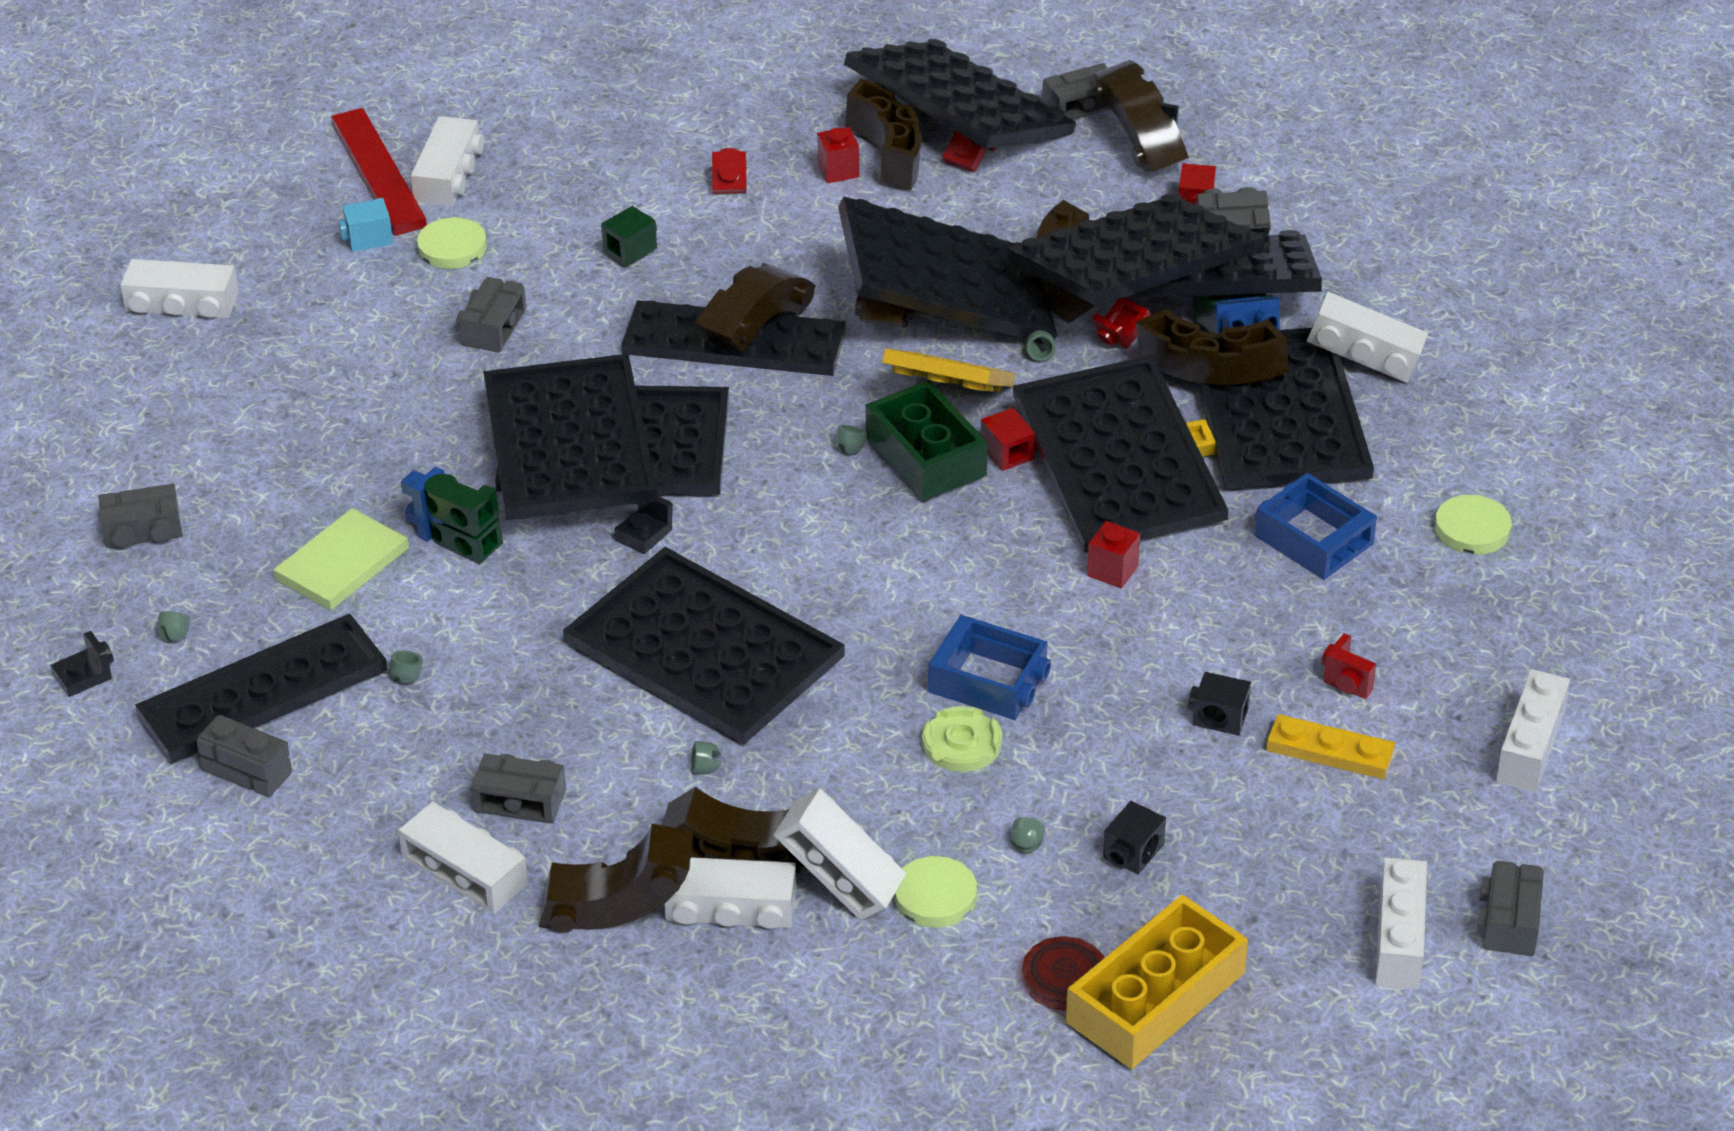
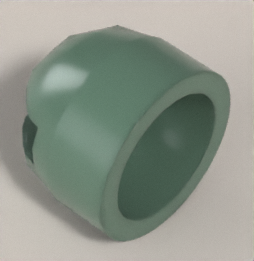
M1035 331L1031 333L1026 341L1027 352L1036 361L1048 360L1053 356L1056 349L1053 337L1046 331ZM1040 337L1047 347L1043 352H1041L1038 344L1034 341L1036 338Z
M839 425L835 443L840 451H845L849 455L855 454L862 449L867 432L854 426Z
M160 612L157 622V633L165 642H179L185 638L188 632L190 618L179 612Z
M402 650L394 652L390 662L391 676L396 681L400 680L402 684L413 683L421 673L423 658L412 651Z
M694 741L691 756L692 773L707 774L718 769L721 761L712 759V757L720 756L721 752L715 744Z
M1029 817L1015 819L1010 833L1012 845L1017 851L1022 853L1034 852L1043 842L1045 826L1040 821Z

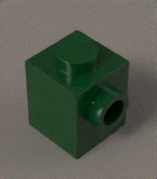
M634 206L601 223L603 251L625 266L657 249L656 221Z

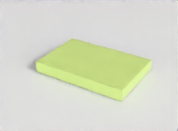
M351 508L273 569L274 577L280 583L331 611L409 549V541L402 534Z

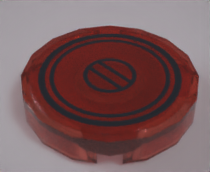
M1068 936L1047 938L1035 944L1024 956L1022 966L1023 985L1029 990V995L1035 1002L1049 1009L1067 1011V989L1105 957L1093 944L1080 938Z

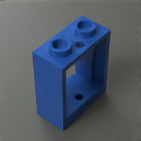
M1306 473L1295 482L1287 484L1274 497L1263 501L1259 505L1255 513V537L1325 580L1374 544L1377 516L1314 476ZM1306 509L1337 530L1318 542L1288 522Z
M961 614L928 664V693L1016 720L1023 707L1028 708L1032 704L1039 681L1045 682L1050 673L1051 659L1047 658L1048 642ZM970 653L1023 669V672L1012 687L960 669Z

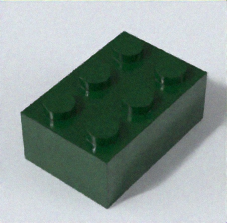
M930 380L865 404L866 439L922 501L987 476V441Z

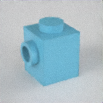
M383 198L342 205L344 219L338 220L342 241L349 240L352 252L393 244L390 217Z

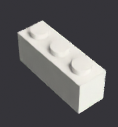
M438 117L411 174L412 192L417 202L453 206L458 194L462 195L464 193L466 177L468 174L473 173L475 157L477 154L481 155L484 147V137L482 134H479L478 120Z
M131 259L120 285L125 312L229 318L239 293L235 265Z
M1327 292L1307 342L1408 383L1422 352L1428 332Z
M1533 669L1530 670L1501 749L1496 783L1534 793L1537 792L1565 713L1570 685L1569 678Z
M821 788L794 801L774 833V836L861 920L886 909L907 874Z
M433 801L398 830L402 857L493 914L528 885L526 860L519 850L504 845L494 839L486 830L476 828L463 820L455 811L446 810Z
M1384 858L1380 889L1376 986L1419 990L1424 959L1427 861Z
M691 858L690 869L685 881L670 900L665 903L666 921L681 924L710 923L723 926H762L768 929L777 927L792 928L796 898V863Z

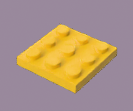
M885 348L882 363L893 365L892 372L927 377L928 380L948 384H962V387L981 391L1001 392L1002 386L1013 387L1016 375L1014 372L913 351Z

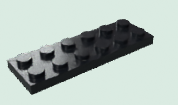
M637 300L621 344L622 354L629 353V355L834 376L846 333V321L776 314L758 329L754 339L747 344L742 352L707 337L696 325L705 307Z
M349 613L137 703L135 707L138 718L172 764L199 752L197 746L199 735L219 715L255 728L387 670V663L380 650Z

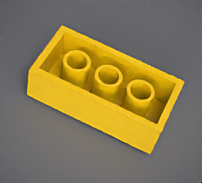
M1182 894L1067 989L1066 1023L1132 1070L1245 973L1248 938Z

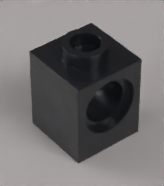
M1204 672L1199 687L1192 686L1189 695L1188 709L1194 710L1193 726L1240 736L1249 710L1251 682Z
M1130 800L1104 830L1103 858L1109 860L1115 867L1125 868L1139 875L1164 845L1166 817Z

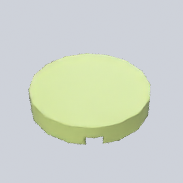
M451 217L431 222L420 231L417 237L419 256L422 259L429 260V265L436 268L455 269L471 265L470 260L476 257L479 260L483 257L487 249L485 230L479 223L467 218Z
M1481 495L1452 497L1440 505L1435 517L1436 535L1443 544L1462 553L1464 549L1474 550L1473 554L1475 555L1495 552L1506 545L1512 529L1511 515L1506 508L1497 501Z
M956 706L943 709L936 713V718L932 719L930 723L928 720L923 727L922 747L925 755L935 765L949 771L968 772L981 769L992 763L1001 751L1002 731L998 721L993 717L991 720L984 716V711L975 707Z
M928 856L915 859L902 868L907 874L894 894V902L898 911L904 917L906 914L913 918L915 924L933 928L955 925L964 920V915L970 909L972 912L975 908L977 882L973 872L962 862L949 857Z

